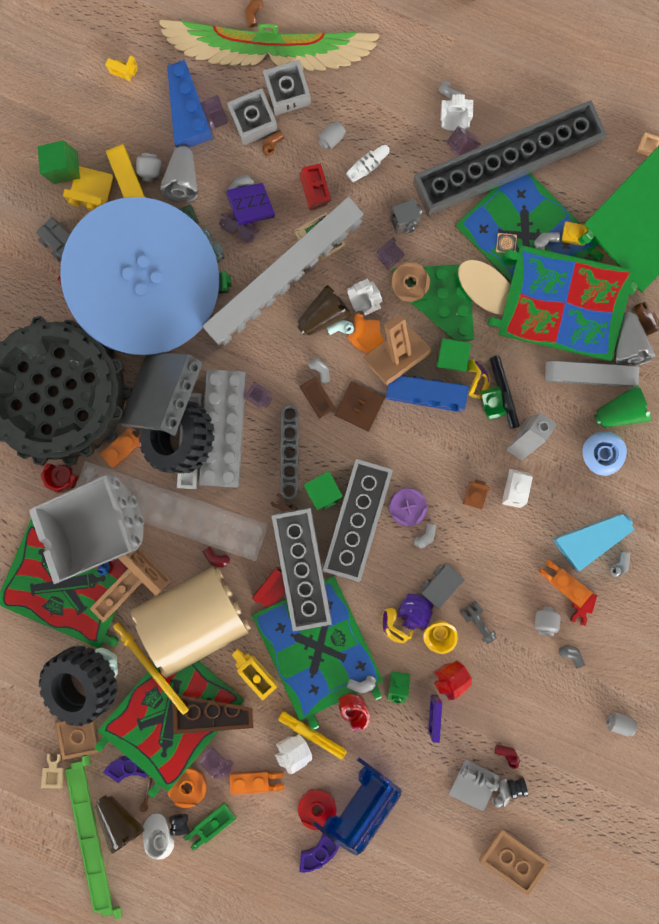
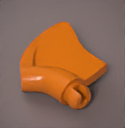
M355 314L353 316L354 331L347 336V339L355 348L368 354L384 342L380 332V320H364L363 314Z

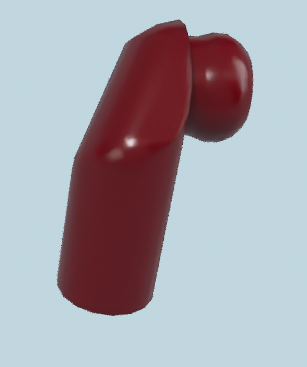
M210 546L202 551L212 566L223 568L230 563L228 555H215Z
M496 744L495 754L505 756L510 768H518L520 758L515 749Z

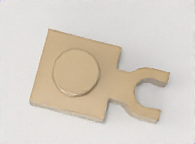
M47 754L49 768L44 767L42 770L41 788L61 789L64 768H58L61 754H57L55 762L51 760L52 754Z

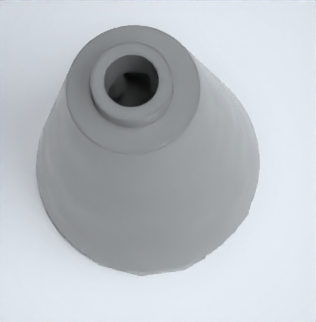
M179 146L174 149L160 184L162 196L174 202H180L181 199H187L186 202H191L198 197L193 152L186 146Z
M625 312L616 343V365L626 366V364L632 363V366H639L653 360L652 356L656 357L655 351L637 315L632 314V312Z

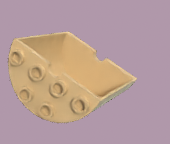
M212 566L131 610L132 618L137 624L135 627L155 666L160 668L165 678L249 634L250 625L246 618L242 620L240 616L242 611L237 601L232 602L230 598L233 595L228 584L224 586L221 580L224 577L219 567L215 569Z

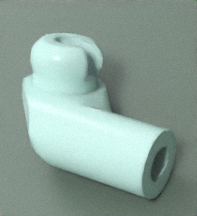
M342 320L326 329L329 335L337 331L351 334L354 331L353 323Z

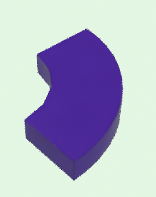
M126 755L114 760L103 771V773L117 783L131 775H139L143 778H146L148 775Z
M322 833L321 839L315 847L309 850H302L299 872L305 873L318 870L333 859L339 849L341 835Z

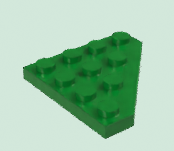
M460 264L424 266L423 269L430 278L429 289L420 300L410 303L425 314L438 328H441L448 334L452 340H474L472 299L464 291L459 281L458 268ZM410 277L405 281V284H408V287H412L416 282Z

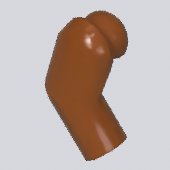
M251 0L245 10L247 24L250 28L257 26L255 13L263 8L262 0Z
M280 130L264 139L262 150L266 156L273 155L276 143L284 139Z

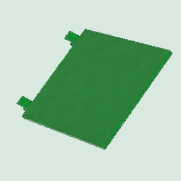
M659 145L583 224L587 231L578 238L580 244L584 245L589 243L594 237L618 267L635 270L629 295H632L636 289L643 292L659 275Z

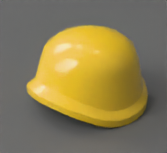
M436 620L424 631L423 638L430 650L438 654H446L456 646L458 635L453 625L447 621Z

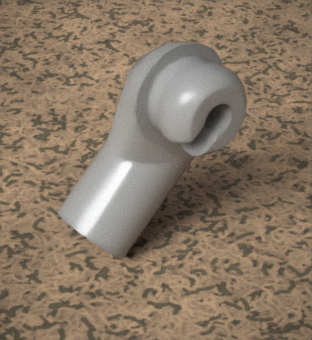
M248 174L238 176L227 190L244 185H254V179Z
M427 524L425 535L416 537L414 545L422 549L434 541L436 525Z

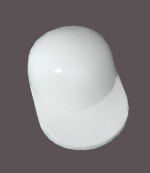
M152 814L143 825L145 830L143 832L144 849L148 857L157 860L164 859L173 851L174 839L169 833L166 818L161 814Z

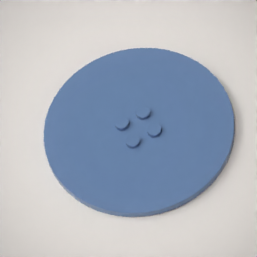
M127 197L107 202L95 208L75 226L62 254L60 266L61 288L66 304L74 319L96 341L122 353L154 355L183 345L202 329V326L209 319L217 300L219 270L215 253L208 238L188 215L176 207L159 200Z

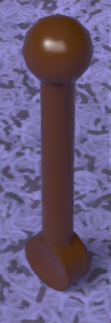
M149 775L144 802L140 807L141 812L148 810V791L154 780Z

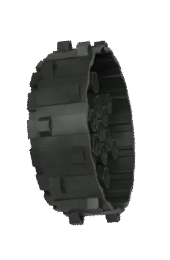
M42 316L33 317L29 326L15 330L5 340L0 341V442L5 441L11 448L17 451V456L23 459L32 456L33 463L36 465L44 466L49 459H62L66 466L76 465L79 456L89 457L94 454V450L99 448L104 441H115L118 437L115 428L123 418L125 400L130 397L132 388L124 384L122 372L124 366L122 361L114 358L116 350L96 341L81 326L76 327L74 321L46 322ZM64 349L65 355L59 359L58 352ZM28 363V370L22 372V366ZM61 368L62 374L56 378L55 371ZM94 373L95 380L92 383H88L87 377ZM42 375L44 380L38 385L37 378ZM75 380L77 382V386L75 389L71 390L69 388V385L71 381ZM57 387L59 392L57 396L53 397L51 391ZM39 394L40 401L35 404L33 398ZM72 399L74 402L73 407L67 409L66 403ZM18 401H21L22 408L17 411L15 405ZM51 406H54L55 413L50 416L48 410ZM87 411L89 415L88 419L86 421H82L81 414ZM48 425L52 427V432L49 435L45 433V428Z

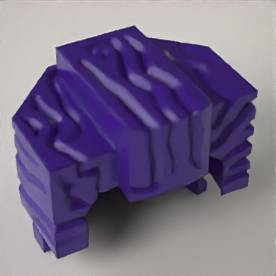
M408 593L406 599L401 602L397 617L404 620L402 626H405V628L410 630L417 628L424 631L430 622L434 605L426 598Z

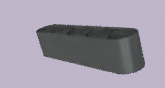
M286 405L281 411V495L286 499H294L299 491V412L295 406ZM292 409L295 411L296 414L293 419L285 417L287 410ZM288 428L295 430L293 438L285 437V431ZM288 447L295 449V455L291 458L286 457L284 453ZM288 466H292L295 469V474L292 477H287L284 473L285 468ZM288 485H292L295 488V493L292 496H287L284 492L285 487Z

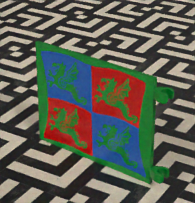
M522 245L520 246L519 253L507 249L504 258L516 261L503 317L502 320L489 317L487 325L500 328L499 336L612 361L635 270Z

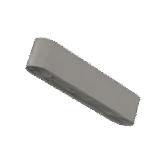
M547 361L545 382L634 387L639 385V367Z

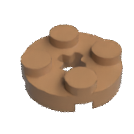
M417 263L403 264L395 270L391 278V288L394 295L405 302L420 300L427 293L430 286L428 273ZM410 277L416 282L412 287H408V284H405V281Z

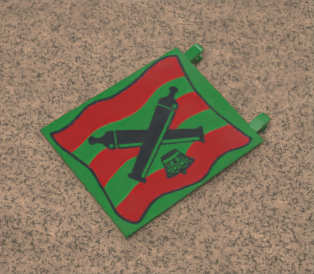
M31 519L0 590V606L94 647L101 648L103 642L111 647L116 646L119 639L107 634L116 611L105 622H102L90 608L128 568L116 558L109 561L111 568L106 575H100L97 572V566L54 584L43 554L45 546L39 541Z
M200 661L168 678L163 676L177 695L239 706L244 701L239 694ZM155 666V668H156V669L159 671V673L162 675V673H161V671H160V668H159V667L157 668V667ZM147 672L99 728L98 732L103 737L94 748L100 752L108 742L112 743L156 781L148 791V795L153 798L162 787L169 792L218 731L173 734L172 701L151 674Z

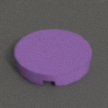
M412 488L401 489L391 497L389 512L398 524L413 526L420 523L425 517L427 502L419 491Z

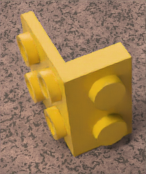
M79 166L80 179L73 180L71 190L64 189L63 197L71 206H83L92 211L108 202L114 177L109 173Z

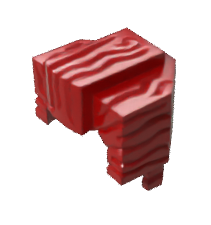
M48 463L41 473L44 486L57 493L73 489L79 476L73 474V470L67 466L59 465L57 467Z
M458 660L453 663L444 664L434 671L438 678L434 685H436L435 687L440 694L447 696L448 700H455L472 686V678L469 672Z
M348 693L338 698L341 716L345 721H349L353 732L359 729L362 731L366 730L370 721V714L362 696Z

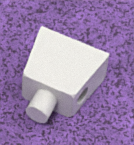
M509 469L502 504L518 508L526 505L533 476L527 472Z

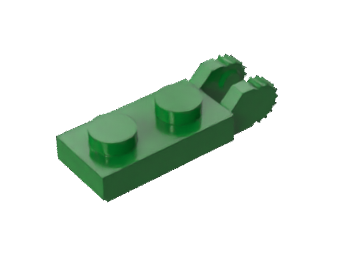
M224 802L197 823L189 833L184 835L183 839L185 841L190 840L196 833L201 837L191 845L190 848L194 851L203 843L206 844L235 821L237 817Z

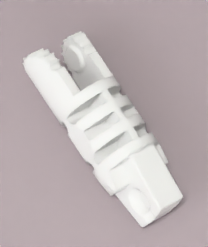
M382 145L375 151L370 150L356 161L346 173L350 181L353 183L367 176L381 165L380 161L390 152L389 147Z

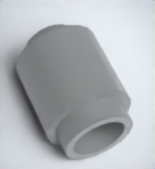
M337 121L330 123L318 135L319 145L324 150H332L344 138L346 130Z
M613 712L607 717L606 725L609 731L627 737L635 735L637 721L633 720L632 717Z

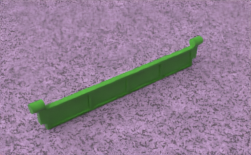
M85 755L81 756V761L72 762L71 768L65 769L93 912H101L102 917L114 914V919H120L122 917L120 906L113 908L85 771V766L90 765L91 761L90 756Z

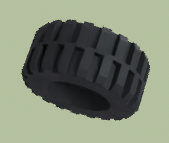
M188 401L181 419L183 440L176 452H174L171 446V434L161 430L139 428V431H141L139 443L142 445L140 449L145 454V460L154 469H158L161 472L184 474L199 469L203 465L202 462H206L209 458L208 453L212 452L213 449L212 441H215V435H213L214 425L210 423L212 421L210 415L206 414V410L199 406L198 403Z
M85 646L69 647L51 658L43 666L40 673L41 679L39 680V687H41L40 696L44 699L45 707L48 706L49 712L52 715H56L59 721H65L68 725L83 726L92 723L109 710L117 696V689H115L117 687V679L114 678L115 672L114 669L111 670L109 661H105L101 653H95L94 649L89 647L86 649ZM71 675L81 682L86 697L80 694L74 687Z

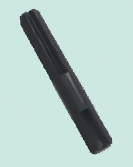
M492 356L490 362L497 387L499 386L501 389L502 403L506 410L509 428H518L520 424L500 356Z

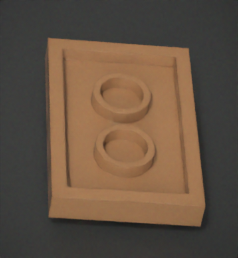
M502 828L499 829L479 859L481 864L527 896H529L550 865L548 860Z

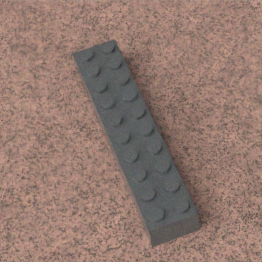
M590 100L414 175L413 184L427 216H431L600 144L607 134Z

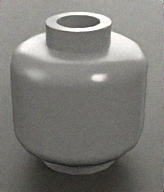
M142 153V156L137 157L136 174L142 177V181L153 182V178L160 177L161 160L157 158V155Z
M543 607V610L536 612L534 628L539 631L538 634L554 636V633L559 632L561 615L555 612L553 607Z

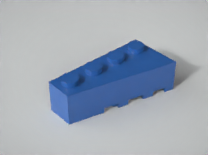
M183 60L168 65L167 72L174 144L176 148L179 146L189 148L212 140V133L186 61Z
M402 374L388 385L385 399L460 413L465 410L469 386L458 383H444L436 379H432V381L424 380L423 377L419 376L409 378Z

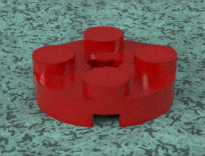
M310 789L301 797L298 804V815L305 827L311 830H322V828L330 826L335 820L337 812L336 803L330 793L322 789ZM320 805L323 811L315 814L312 807Z

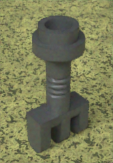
M474 601L472 604L476 610L473 611L470 605H468L466 608L470 614L467 615L463 609L460 613L467 623L473 620L477 624L476 626H478L484 636L482 641L488 645L497 638L495 636L496 633L494 630L490 632L487 626H485L479 617L483 610Z

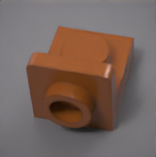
M476 479L475 482H469L463 504L483 509L487 491L490 490V487L486 486V482Z

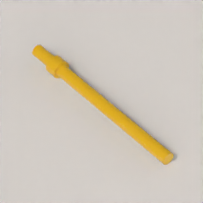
M120 622L116 623L113 628L120 635V640L123 644L132 650L181 714L187 713L189 709L135 643V638L132 634L127 632Z

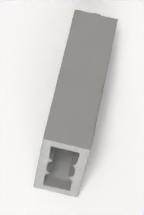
M541 413L526 418L506 451L522 461L547 441L557 423Z

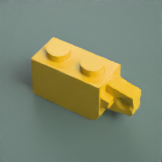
M239 648L232 653V656L237 661L235 666L238 668V674L263 701L277 688L278 682L254 655L249 653L244 655Z

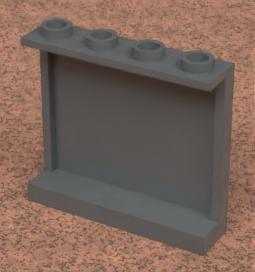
M159 353L146 355L125 407L123 418L119 424L133 431H139V428L161 430L175 436L203 363L189 354Z

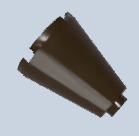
M329 285L323 288L299 318V325L297 327L303 335L307 334L310 336L351 316L344 302L339 296L333 294L334 290Z
M104 795L96 801L98 805L95 809L111 854L123 848L128 842L134 840L145 831L143 826L113 796L108 797Z

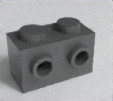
M415 199L392 207L390 219L396 235L403 232L406 234L412 233L418 227L423 213L420 204H416Z

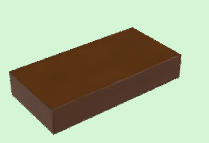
M316 376L299 386L319 419L336 409Z

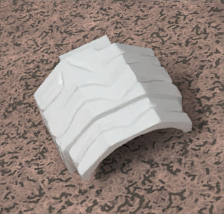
M452 94L450 101L442 100L440 112L441 127L448 131L469 129L473 118V100L465 99V95Z
M368 278L347 289L355 312L363 311L367 315L381 309L380 303L383 300L380 291L373 281L369 282Z
M300 734L294 737L288 736L276 743L279 753L275 754L276 760L281 767L286 768L288 774H293L302 769L312 760V753Z

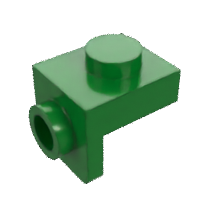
M391 672L387 700H391L395 704H402L407 701L411 674Z

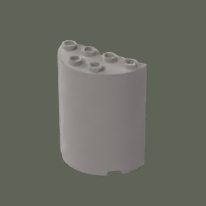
M105 475L29 509L38 539L45 546L43 554L54 584L131 553L140 547L143 540V525L145 521L138 509V501L117 477Z

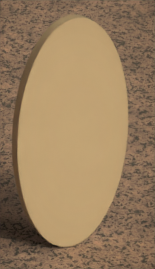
M477 260L462 262L458 268V277L467 295L486 311L503 315L510 289L508 281L496 269L484 262Z

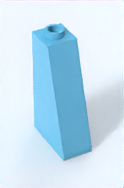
M616 514L556 536L552 540L574 570L581 571L635 529L632 526V520L627 515Z

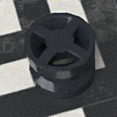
M519 777L515 781L512 779L508 780L513 800L517 799L518 796L528 797V789L524 777Z
M175 814L169 817V823L171 824L170 835L180 836L189 833V826H187L189 818L187 814Z

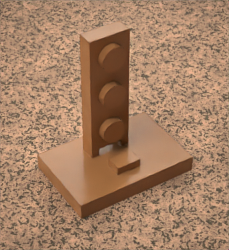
M401 314L390 319L384 325L387 340L363 357V361L386 386L432 353V348L408 325L406 326L405 318Z
M139 548L118 558L128 569L90 608L102 622H105L142 583L155 596L172 583Z

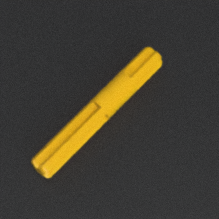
M281 712L278 717L281 723L340 759L345 757L346 749L317 731L312 730L310 726L288 713Z

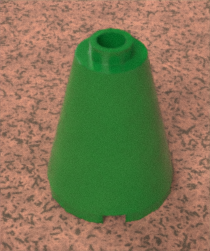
M639 385L632 387L596 410L597 414L594 415L597 425H602L603 428L652 421L650 411H646L648 410V405Z

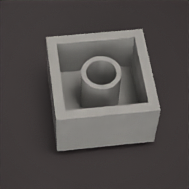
M300 60L263 70L264 82L275 116L311 105V97Z
M262 88L227 102L230 116L243 146L278 131L277 122Z

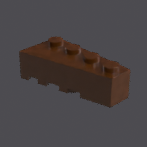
M178 695L189 709L187 713L182 715L172 702L173 734L254 728L253 708Z

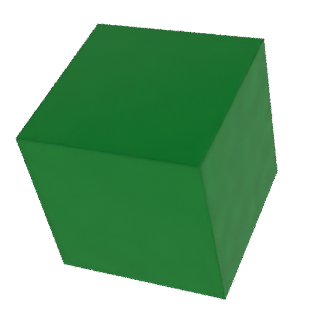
M62 140L37 146L39 171L42 176L53 184L80 179L78 151L67 142Z
M441 338L435 367L466 372L471 343Z
M329 471L304 484L317 510L323 507L327 509L338 503L337 500L343 497Z

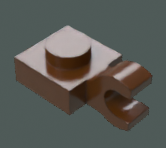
M646 301L635 305L634 309L639 316V321L646 335L648 336L659 331V320L655 312L649 313Z
M279 493L276 496L281 499L280 504L270 503L282 512L299 509L293 504L290 506L285 504V498Z

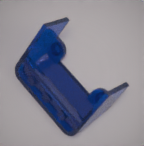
M360 757L357 761L365 766L358 774V781L362 785L340 817L337 815L328 817L324 826L316 821L312 824L335 844L356 856L364 852L402 793L401 788Z

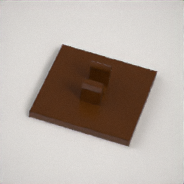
M351 381L334 416L369 432L385 397Z

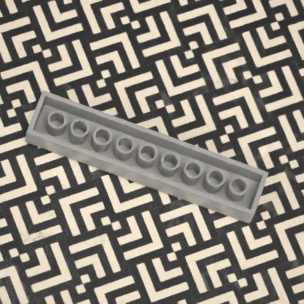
M347 197L202 326L218 346L222 344L226 346L233 339L232 335L236 331L240 333L247 327L246 322L250 319L254 321L261 315V309L264 306L269 308L275 302V297L278 294L282 296L290 289V283L293 281L297 283L304 276V271L307 268L309 270L313 269L318 264V258L321 255L325 258L332 252L335 243L337 245L341 244L348 236L349 231L353 233L363 222L361 220L364 216L363 212L350 197Z

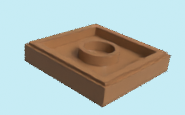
M96 720L83 726H75V724L72 726L66 724L65 721H55L62 760L99 753L94 748L99 742Z

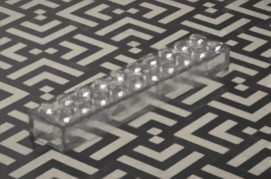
M85 461L76 488L105 475L117 477L131 495L136 497L138 509L146 524L252 561H257L270 524Z

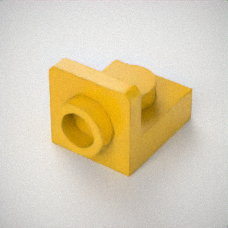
M131 55L126 64L119 59L112 60L110 58L107 59L105 64L109 73L128 81L131 80L132 75L135 76L138 69L136 60Z
M565 221L560 242L583 246L578 241V238L587 229L582 224Z

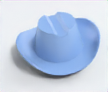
M598 432L591 435L585 441L582 453L584 461L591 471L598 475L607 476L617 472L622 467L626 459L627 448L622 438L617 434Z

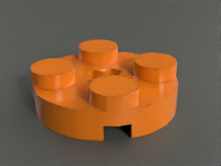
M189 767L168 792L169 797L175 802L174 804L181 808L196 806L204 798L207 790L204 774L195 768ZM189 783L192 789L189 792H185V788H182V785Z

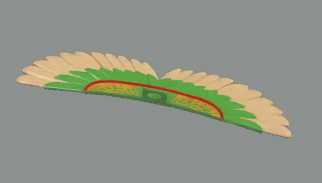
M160 20L159 22L165 28L161 29V33L168 37L167 42L174 44L175 49L184 51L185 56L195 57V60L209 59L208 63L228 65L230 63V66H236L240 63L241 66H248L249 64L255 66L269 54L276 66L300 60L302 70L305 68L306 70L314 71L315 68L319 71H325L326 67L339 69V66L346 67L350 66L351 62L361 61V57L370 54L368 50L376 47L377 44L374 41L379 39V34L377 33L281 34L278 33L277 25L259 24V32L187 21ZM263 28H272L273 30L266 31Z

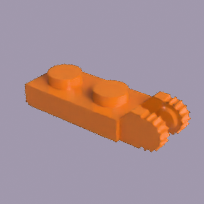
M131 429L125 430L100 453L112 468L120 464L141 444L139 443V436L136 437L134 434L135 431Z
M548 559L546 562L547 566L557 572L554 578L545 570L540 569L538 572L553 587L581 608L593 592Z
M282 771L230 773L229 775L231 795L281 791L285 789L284 784L281 783L269 784V779L284 777V772Z

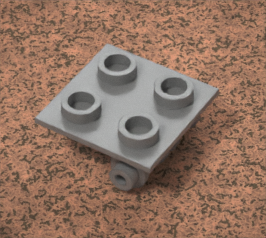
M465 759L449 795L484 812L493 791H497L499 788L497 782L500 776Z

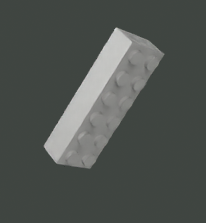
M207 369L204 409L206 414H209L212 419L210 423L214 425L213 435H215V441H212L213 449L212 452L208 453L209 458L206 462H202L203 465L200 467L199 485L240 488L247 385L246 372Z
M355 459L323 567L324 572L357 582L361 581L392 476V469Z
M311 507L272 514L292 630L299 631L332 625Z

